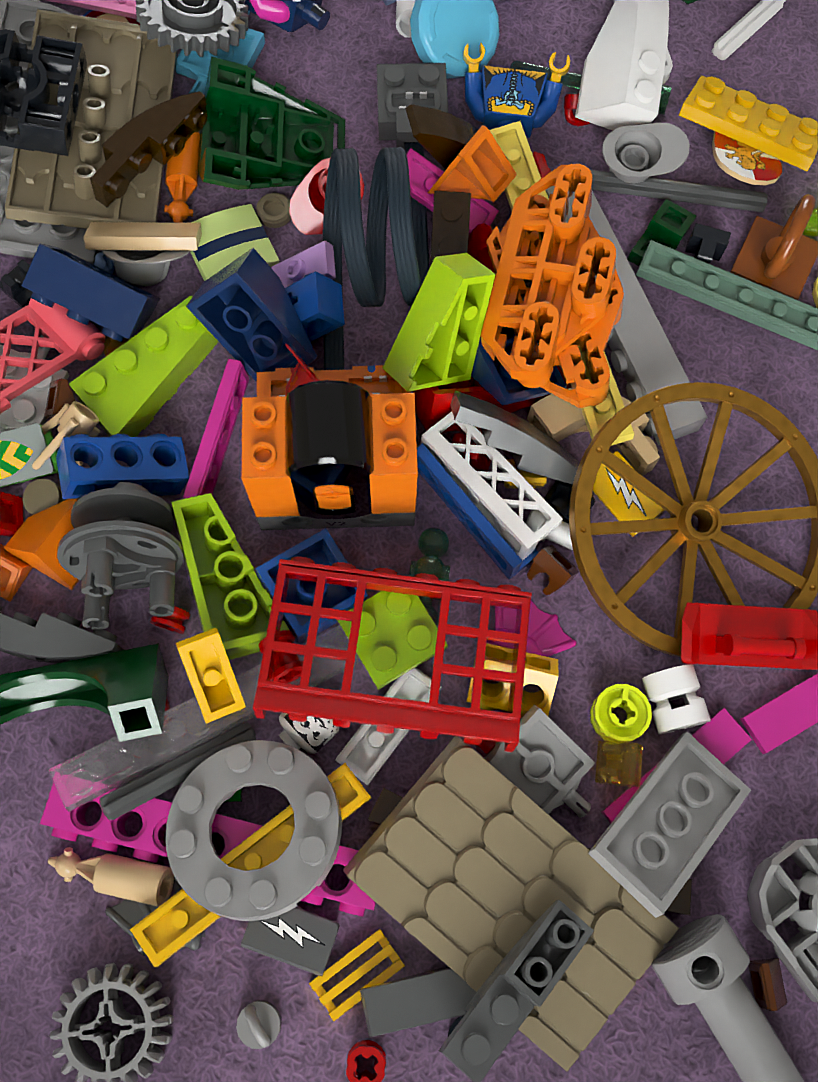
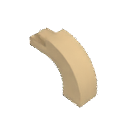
M554 394L542 398L530 407L527 420L557 442L575 433L589 432L581 408L570 404ZM621 396L624 406H627L631 403L629 400ZM643 414L631 423L634 431L633 439L616 444L635 471L642 476L652 471L660 459L654 441L650 437L643 435V431L650 420L646 414Z

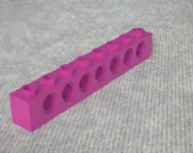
M56 773L40 821L42 825L53 827L51 836L76 842L78 834L94 838L92 847L117 852L119 845L134 848L132 857L154 863L158 862L159 855L167 857L165 832L172 802L153 798L114 820H108L102 812L100 820L95 825L89 826L85 820L87 808L93 803L100 805V798L117 788ZM138 813L142 818L143 825L137 835L130 837L125 831V822L131 814ZM216 814L212 823V834L219 833L225 841L224 851L218 857L220 859L259 830L262 825ZM339 846L333 865L341 864L346 867L359 850ZM325 878L319 887L316 886L301 900L322 906L324 898L339 901V911L362 917L364 916L365 908L374 911L376 904L351 879L343 890L336 891L328 886Z

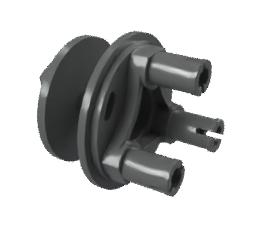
M119 482L113 488L97 490L79 498L71 510V523L74 529L60 540L57 558L67 572L82 581L81 593L85 594L82 625L86 628L91 626L93 630L108 628L110 622V597L117 589H139L150 586L149 613L158 617L172 615L174 612L175 573L183 564L184 551L181 543L170 534L174 526V512L170 505L160 497L151 494L141 485L131 482Z

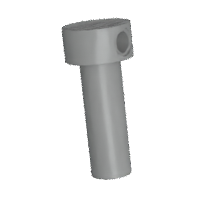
M720 914L709 915L679 928L670 941L664 944L663 950L651 964L672 1001L677 1005L695 1003L742 1082H805L740 976L750 963L749 955L725 916Z

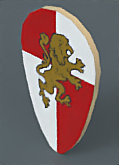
M716 131L713 132L712 148L714 159L718 166L728 175L752 185H769L775 183L782 174L780 159Z

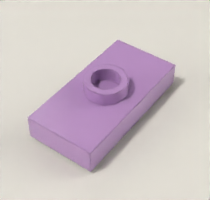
M324 240L271 268L279 276L284 288L315 271L333 280L336 278L333 245Z

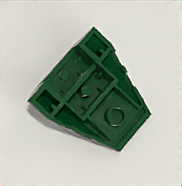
M211 57L204 94L208 118L206 124L200 130L198 173L203 182L238 190L297 186L322 159L331 157L333 152L334 123L337 124V148L345 149V119L307 98L305 102H302L286 93L287 87L277 82L275 86L255 76L256 70L246 65Z

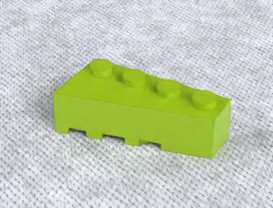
M189 296L69 383L78 400L99 418L98 424L109 437L115 434L137 437L151 423L155 414L166 401H169L178 391V387L188 375L195 371L219 342L186 307L192 296Z

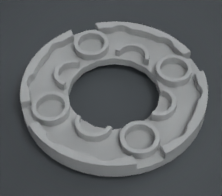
M256 740L226 747L199 764L183 782L173 800L166 826V850L172 872L188 896L199 905L221 917L239 921H257L279 916L295 908L297 903L306 897L316 886L319 887L331 870L338 853L342 835V817L339 800L331 782L317 763L305 753L292 746L275 741ZM263 785L275 788L287 797L294 811L295 829L289 846L276 861L264 868L244 871L229 867L218 857L212 844V823L217 809L224 801L230 799L236 791L243 787Z

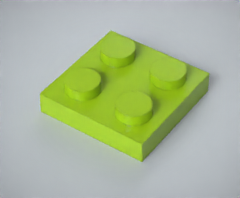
M380 591L363 602L356 653L378 690L435 655L438 628L417 595ZM337 620L349 639L352 622ZM446 641L444 650L448 648V644Z

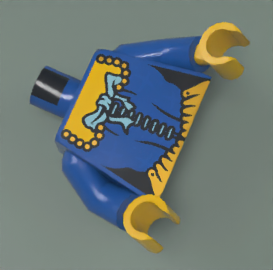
M480 43V57L472 59L468 55L469 45L467 44L463 51V60L468 64V71L465 72V103L475 120L482 122V125L488 127L489 130L521 121L526 138H530L533 128L542 127L557 109L563 83L560 82L561 77L570 69L569 55L567 56L566 65L561 69L553 66L556 52L551 55L549 68L552 74L551 78L547 79L548 73L484 65L482 66V71H479V64L485 55V48Z

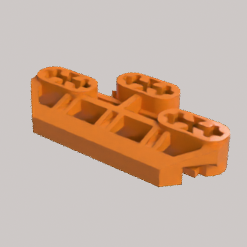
M582 164L558 166L515 199L481 332L482 346L493 361L496 356L511 378L517 379L518 382L528 388H538L546 384L552 374L555 357L605 316L615 277L616 248L609 239L599 236L589 218L592 204V173L589 168ZM551 186H555L553 194L549 196L547 208H538L536 204L533 206L534 196ZM575 192L572 217L566 223V215H568L569 197ZM527 230L544 232L543 240H538L535 256H528L531 239L525 238ZM596 263H600L595 282V293L592 295V299H587L592 280V269ZM515 278L532 280L531 288L527 287L523 305H516L520 289L519 286L513 285ZM540 326H543L542 339H540L538 345L539 359H536L534 365H531L533 351H535L536 332L539 331ZM502 327L519 329L518 336L514 337L510 355L505 351L507 335L501 334Z
M536 195L534 196L533 206L536 204L538 208H547L548 199L544 196ZM511 216L501 232H499L498 226H496L487 239L488 254L495 275ZM527 230L525 238L531 239L528 256H535L539 233ZM541 232V237L543 240L544 232ZM596 263L592 269V280L587 299H592V295L595 293V275L597 276L600 263ZM616 269L605 316L555 357L553 366H561L566 384L570 383L572 390H568L550 381L541 386L546 391L578 408L596 406L602 403L607 398L609 392L610 370L604 351L614 325L621 319L624 298L623 287ZM515 278L513 285L519 286L520 289L516 305H523L521 294L526 293L527 288L524 279ZM514 329L516 336H518L519 329ZM541 329L536 332V341L542 339ZM537 342L535 351H533L531 365H534L536 359H539ZM579 346L582 351H586L585 363L588 370L590 369V377L593 384H591L589 379H585V365L583 360H581Z

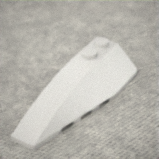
M669 0L615 1L592 49L585 59L575 118L612 131L618 127L652 123L658 115L669 31Z

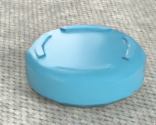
M415 0L410 18L411 38L416 52L423 63H446L447 79L464 78L465 72L468 71V64L463 60L465 46L469 45L468 55L472 59H477L480 57L479 45L482 43L485 48V55L479 64V71L482 70L483 65L486 66L495 54L500 36L499 15L493 0Z

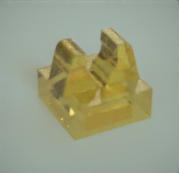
M598 741L595 782L605 785L640 787L643 746L638 743Z

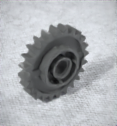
M136 0V21L140 22V30L147 31V38L149 40L158 39L159 47L167 44L170 45L171 52L173 53L178 49H183L185 56H188L191 51H196L200 57H203L204 51H209L214 56H217V49L229 52L230 45L238 47L239 39H245V33L248 31V5H244V0Z

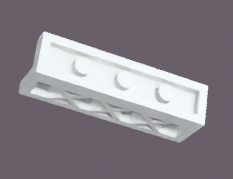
M452 411L422 434L421 444L423 443L522 560L535 550L540 540L562 522L563 518L495 447L486 445L483 434L473 425L455 421ZM456 422L466 433V444L449 443L441 433ZM471 439L476 445H470ZM459 452L465 453V459L460 455ZM470 453L486 454L492 460V472L476 471L469 464ZM497 467H498L503 473H498V472H497ZM485 480H491V486ZM496 481L512 482L518 488V500L502 499L496 493ZM524 495H525L530 501H524ZM511 508H518V513L516 514ZM523 509L539 510L549 521L534 533L523 521Z

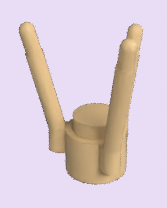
M73 401L71 405L66 403L58 414L42 425L45 435L60 423L57 427L59 433L34 461L32 468L38 470L58 449L63 437H70L76 434L97 437L100 433V430L95 427L99 422L97 415L80 402ZM75 461L79 466H82V461Z

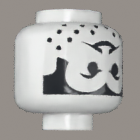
M281 713L279 716V722L284 729L279 736L284 743L298 750L302 748L310 754L317 753L339 731V727L333 725V719L308 716L306 722L291 720L288 713Z

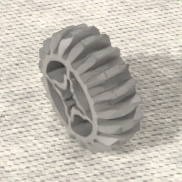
M109 963L105 965L103 975L95 967L87 971L88 982L81 977L72 981L75 994L66 992L59 998L67 1010H57L52 1015V1019L62 1023V1028L51 1031L49 1035L50 1039L53 1040L62 1039L63 1045L55 1049L52 1056L60 1058L66 1054L69 1060L61 1068V1073L66 1075L76 1068L79 1072L74 1082H86L89 1077L91 1082H105V1080L106 1082H138L137 1073L144 1078H148L153 1073L150 1061L160 1063L165 1057L163 1050L155 1045L169 1044L172 1040V1035L168 1032L160 1031V1027L173 1023L174 1016L170 1014L160 1016L159 1009L166 1007L171 1001L169 997H163L155 1001L153 995L161 989L162 984L160 981L154 982L148 988L143 986L149 977L147 970H141L133 980V964H124L118 976L116 964ZM103 989L104 1001L99 1002V1013L96 1019L79 1024L82 1011L93 995ZM118 990L131 995L140 1005L144 1016L128 1013L123 1007L122 997H119ZM109 1020L114 1024H120V1026L130 1025L114 1034L113 1037L115 1039L112 1038L111 1031H104V1029L93 1030ZM145 1030V1037L139 1052L130 1062L121 1065V1053L124 1052V1042L127 1035ZM81 1040L95 1042L100 1049L101 1059L106 1060V1065L94 1060L84 1049Z

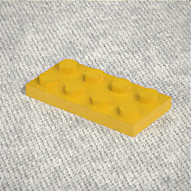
M701 75L683 103L679 113L681 117L805 171H808L818 151V122L807 117L800 118L790 114L785 107L779 104H767L760 101L749 91H737L725 86V83L716 77H704Z

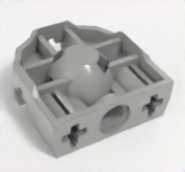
M818 838L788 841L781 847L780 851L773 853L757 865L747 895L753 924L763 933L767 940L773 943L775 954L811 1001L818 1003ZM791 856L803 872V877L800 880L794 879L792 882L779 864ZM800 892L810 895L808 910H799L798 900ZM790 917L791 921L798 923L800 927L797 929L800 932L785 943L775 930V927Z

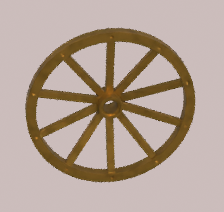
M706 382L682 383L655 390L631 402L612 416L594 436L580 461L572 486L569 508L570 537L576 563L589 592L605 614L625 633L654 650L681 657L682 617L686 603H692L698 548L728 605L745 606L711 541L795 587L794 592L782 608L808 609L818 594V458L806 438L780 411L757 396L735 387ZM683 401H702L719 404L693 497L663 406L666 404ZM735 409L763 425L779 441L712 499L707 501L731 411ZM648 411L651 413L679 503L609 451L612 443L622 431ZM789 453L802 477L810 506L728 514L720 513L719 509L783 454ZM601 463L671 514L670 518L590 523L592 491ZM693 514L698 518L699 528L697 531L693 528L691 524V517ZM811 518L810 550L802 576L720 530L721 527ZM670 530L672 536L615 593L599 565L592 535ZM684 543L674 637H671L643 622L624 604Z

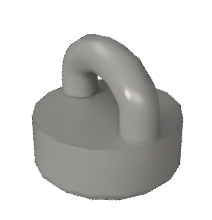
M260 1000L249 1003L241 1011L237 1019L236 1029L238 1037L244 1045L251 1049L268 1047L276 1040L281 1030L282 1020L279 1011L273 1004Z

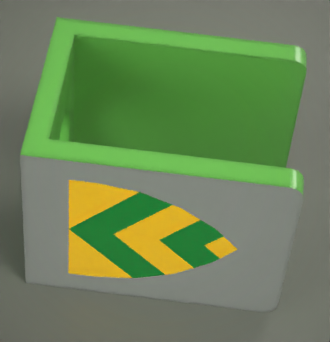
M35 423L0 432V488L58 473L57 450L38 470L32 468L34 461L54 439L51 430L44 435L42 425Z

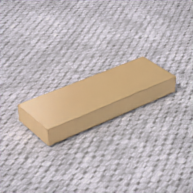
M91 222L84 235L85 249L196 251L202 236L201 223Z

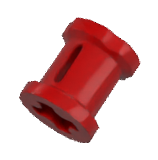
M280 631L279 642L293 643L295 641L292 631ZM266 637L263 640H261L258 644L259 650L262 654L264 651ZM276 652L272 682L290 683L301 677L303 661H300L298 654Z
M362 1040L354 1044L347 1058L346 1075L349 1081L381 1082L385 1076L386 1054L383 1048L377 1042L371 1040ZM362 1054L366 1059L372 1055L376 1057L374 1062L375 1072L373 1074L368 1070H364L361 1073L356 1070L359 1063L358 1055Z

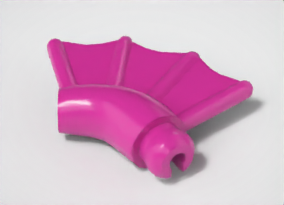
M531 601L526 652L548 657L575 647L577 644L576 640L563 632L558 622V616L541 611ZM495 606V631L515 633L517 609ZM486 641L488 644L514 649V643Z

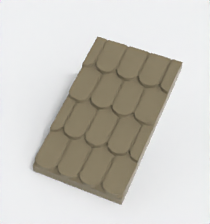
M37 9L31 50L35 46L37 35L82 43L86 55L87 68L69 155L64 156L14 148L5 203L6 219L27 220L28 222L60 226L63 224L68 227L88 229L91 222H157L164 165L152 158L147 170L143 173H138L129 183L126 193L121 198H116L108 207L95 199L90 178L106 162L102 144L110 136L144 111L172 99L178 50L174 53L171 52V46L168 44L159 47L158 39L149 40L147 38V31H141L138 24ZM28 63L27 73L29 68L33 69V65L31 63ZM50 83V100L48 104L58 106L59 85Z
M455 736L343 869L346 876L396 919L410 934L466 981L476 992L521 937L556 900L564 903L591 927L594 932L541 1007L534 1006L518 1029L567 1072L580 1056V1052L585 1050L607 1022L608 1016L614 1013L635 986L636 980L642 977L663 950L664 944H667L679 929L665 915L655 918L588 854L590 851L573 837L468 744L463 743V740L458 736Z

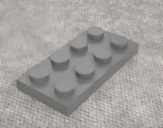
M685 732L672 745L588 854L655 918L659 917L668 909L748 796L751 789L691 734Z

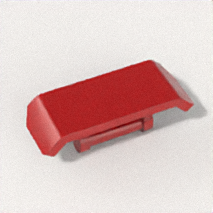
M687 602L682 617L681 662L684 664L818 670V611Z

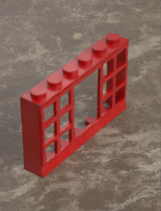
M292 557L290 560L280 559L253 703L256 718L265 719L266 711L288 713L291 720L306 722L308 716L333 719V725L342 728H349L351 722L377 725L376 731L381 733H394V728L420 731V737L425 739H437L438 734L463 737V743L469 745H480L482 740L505 742L504 751L513 752L519 744L532 593L523 592L521 588L514 585L505 584L499 585L496 588L480 586L479 582L471 579H459L455 582L441 581L438 577L426 573L416 574L414 577L398 575L396 571L388 568H376L373 571L356 569L354 565L344 562H336L329 566L315 564L313 560L306 557ZM289 578L317 582L313 606L285 602ZM325 584L357 587L354 610L346 611L323 608ZM365 589L441 599L429 703L350 692ZM450 600L481 604L479 628L447 624ZM490 605L517 609L515 633L488 630ZM283 613L311 616L306 645L279 642ZM320 617L352 622L347 650L315 646ZM446 634L478 638L475 668L443 664ZM487 640L514 643L511 672L484 669ZM276 652L304 655L300 685L272 682ZM313 657L346 661L341 691L309 687ZM441 674L473 678L470 708L438 704ZM483 679L510 683L508 713L480 709Z

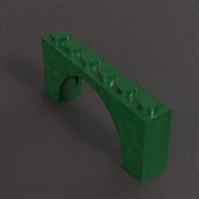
M159 643L1 674L0 725L24 714L46 708L86 706L98 709L111 717L119 742L161 734L163 732L169 676Z

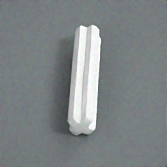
M761 0L714 43V48L712 49L714 56H717L720 60H726L783 8V3L786 0Z

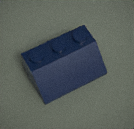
M41 243L21 285L33 292L31 298L49 307H53L54 303H57L68 309L66 313L68 317L86 325L91 320L103 326L101 333L119 342H123L124 338L131 339L141 332L161 299L62 248Z

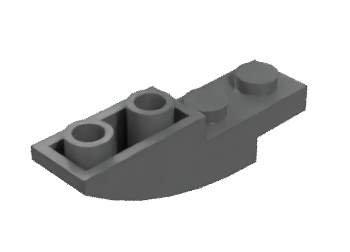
M15 612L13 618L0 613V651L16 657L57 664L122 651L124 649L115 643L116 635L103 629L93 630L92 633L79 628L81 621L61 612L58 613L56 618L42 613L38 621L18 612Z
M556 900L521 937L464 1008L466 1014L438 1051L472 1082H481L534 1006L541 1007L594 930L564 903Z

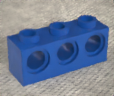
M76 434L70 437H63L56 455L62 499L81 498L97 490L113 488L119 482H131L141 485L156 496L178 495L189 480L182 437H168L165 434H153L148 437H130L126 434H115L110 437H90L86 434ZM116 460L125 462L129 467L121 466ZM155 460L162 461L166 466L158 464ZM75 461H82L89 465L90 468L81 467Z

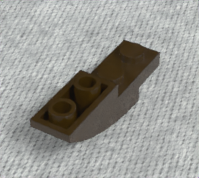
M198 91L162 102L131 119L102 144L106 162L90 178L95 199L108 207L116 198H121L126 193L129 183L138 173H143L147 170L152 158L165 165L172 156H178L189 137L194 132H199L206 124L208 115L205 95Z
M434 191L430 267L436 256L468 253L471 193Z

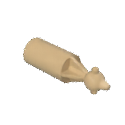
M71 847L65 848L64 853L60 856L48 859V864L53 866L61 877H64L65 882H71L73 876L79 874L93 884L95 892L148 905L161 906L168 900L173 888L174 874L171 867L110 853L81 860Z

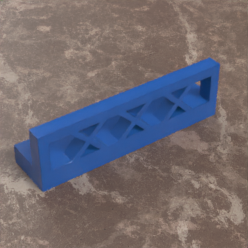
M423 443L418 446V472L504 575L511 579L533 562L532 559L539 553L536 548L529 556L522 560Z

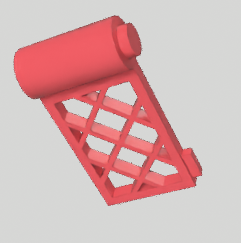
M32 298L29 301V305L1 320L0 343H4L2 356L0 355V414L11 408L9 401L76 359L86 361L98 358L105 348V335L101 333V330L91 320L88 325L80 323L66 315L67 308L57 303H54L53 307H49ZM27 320L35 327L34 336L13 334L14 328ZM11 344L32 346L30 358L9 356ZM39 347L55 348L60 353L59 356L52 360L37 359ZM7 366L28 368L27 375L20 380L5 379Z

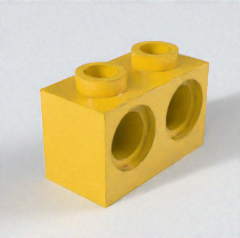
M486 643L484 669L511 672L513 649ZM526 652L523 687L528 684H535L541 690L535 693L523 690L521 718L534 704L547 716L549 715L559 677L558 659ZM470 678L466 701L470 703L472 697L473 678ZM483 680L480 708L488 711L496 709L508 711L510 683L500 681L496 684H490Z

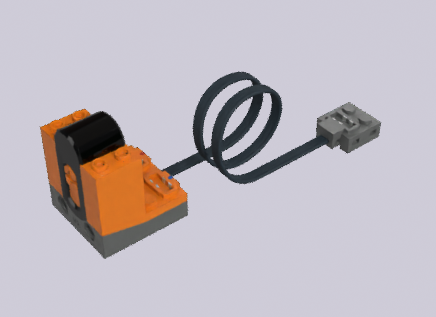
M446 63L377 64L379 140H396V147L382 148L376 158L368 203L366 244L362 220L360 170L357 152L354 148H336L331 154L325 191L323 241L325 240L333 245L336 275L333 281L341 284L342 298L343 243L352 289L358 303L362 307H381L385 301L388 207L397 276L403 299L408 306H412L429 271L427 207L410 196L409 166L406 155L409 149L412 148L424 157V150L426 149L413 137L405 108L413 104L448 113ZM343 326L323 335L324 370H314V367H309L320 381L299 385L285 396L286 385L295 368H275L274 372H257V397H242L241 479L261 530L415 526L418 478L415 393L407 392L382 369L383 365L352 366V369L344 370Z

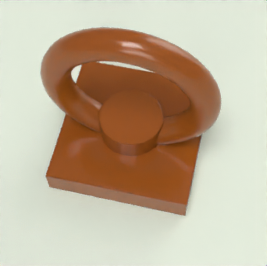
M811 194L802 196L784 227L756 216L730 272L798 300L818 256V241L802 235L816 204L815 197Z

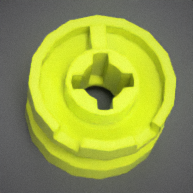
M615 684L606 688L596 697L590 709V721L595 732L603 740L613 744H626L639 738L649 728L652 719L651 705L646 695L638 688L628 684ZM617 707L623 708L627 713V718L622 723H619V718L616 714L612 713V710Z

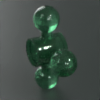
M428 528L421 533L418 540L419 549L425 556L417 561L411 560L409 576L414 577L416 574L426 573L438 577L441 581H449L450 566L444 565L442 560L439 559L449 548V538L439 528ZM418 596L435 625L438 626L439 615L432 606L433 599H441Z

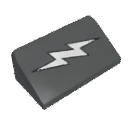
M295 907L276 917L249 921L241 947L322 977L340 925L335 921Z

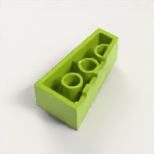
M211 493L171 502L203 632L217 628L229 660L260 652L258 644L266 637L273 600L261 584L253 565L241 549L234 532ZM282 620L280 631L289 630L284 620Z

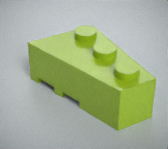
M468 253L436 256L382 369L407 392L470 380L495 273Z

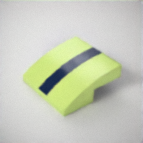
M252 204L225 209L191 222L201 223L202 236L198 250L190 251L204 281L252 248L260 254L270 267L278 264L280 261Z

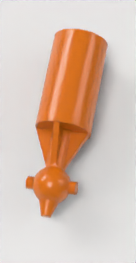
M194 132L186 141L181 153L178 156H172L166 165L165 183L173 201L170 205L164 206V212L169 214L174 223H182L188 216L193 217L194 210L189 209L186 201L197 188L199 132Z

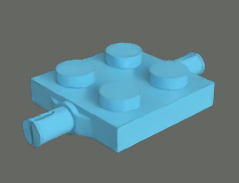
M248 28V31L245 33V39H239L238 47L230 45L229 52L217 49V56H214L209 51H204L203 57H200L196 51H191L188 56H185L182 49L177 57L176 73L196 80L189 94L198 91L205 94L211 57L243 64L252 68L265 45L264 33Z

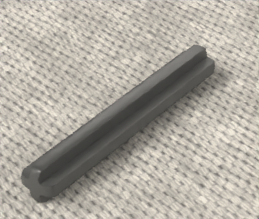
M242 722L111 791L99 800L102 812L108 820H114L186 780L199 764L216 752L241 742L256 741L254 729L248 722Z

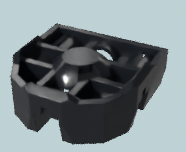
M0 30L1 146L64 156L69 155L87 68L86 55L82 43L37 35L35 46L31 50L27 48V44L19 43L14 30ZM19 62L31 63L33 69L29 68L28 73L23 72ZM18 80L19 87L9 92L5 86ZM50 83L59 85L58 106L48 104L50 100ZM7 115L19 119L18 127L20 134H14V137H9L7 132H4Z

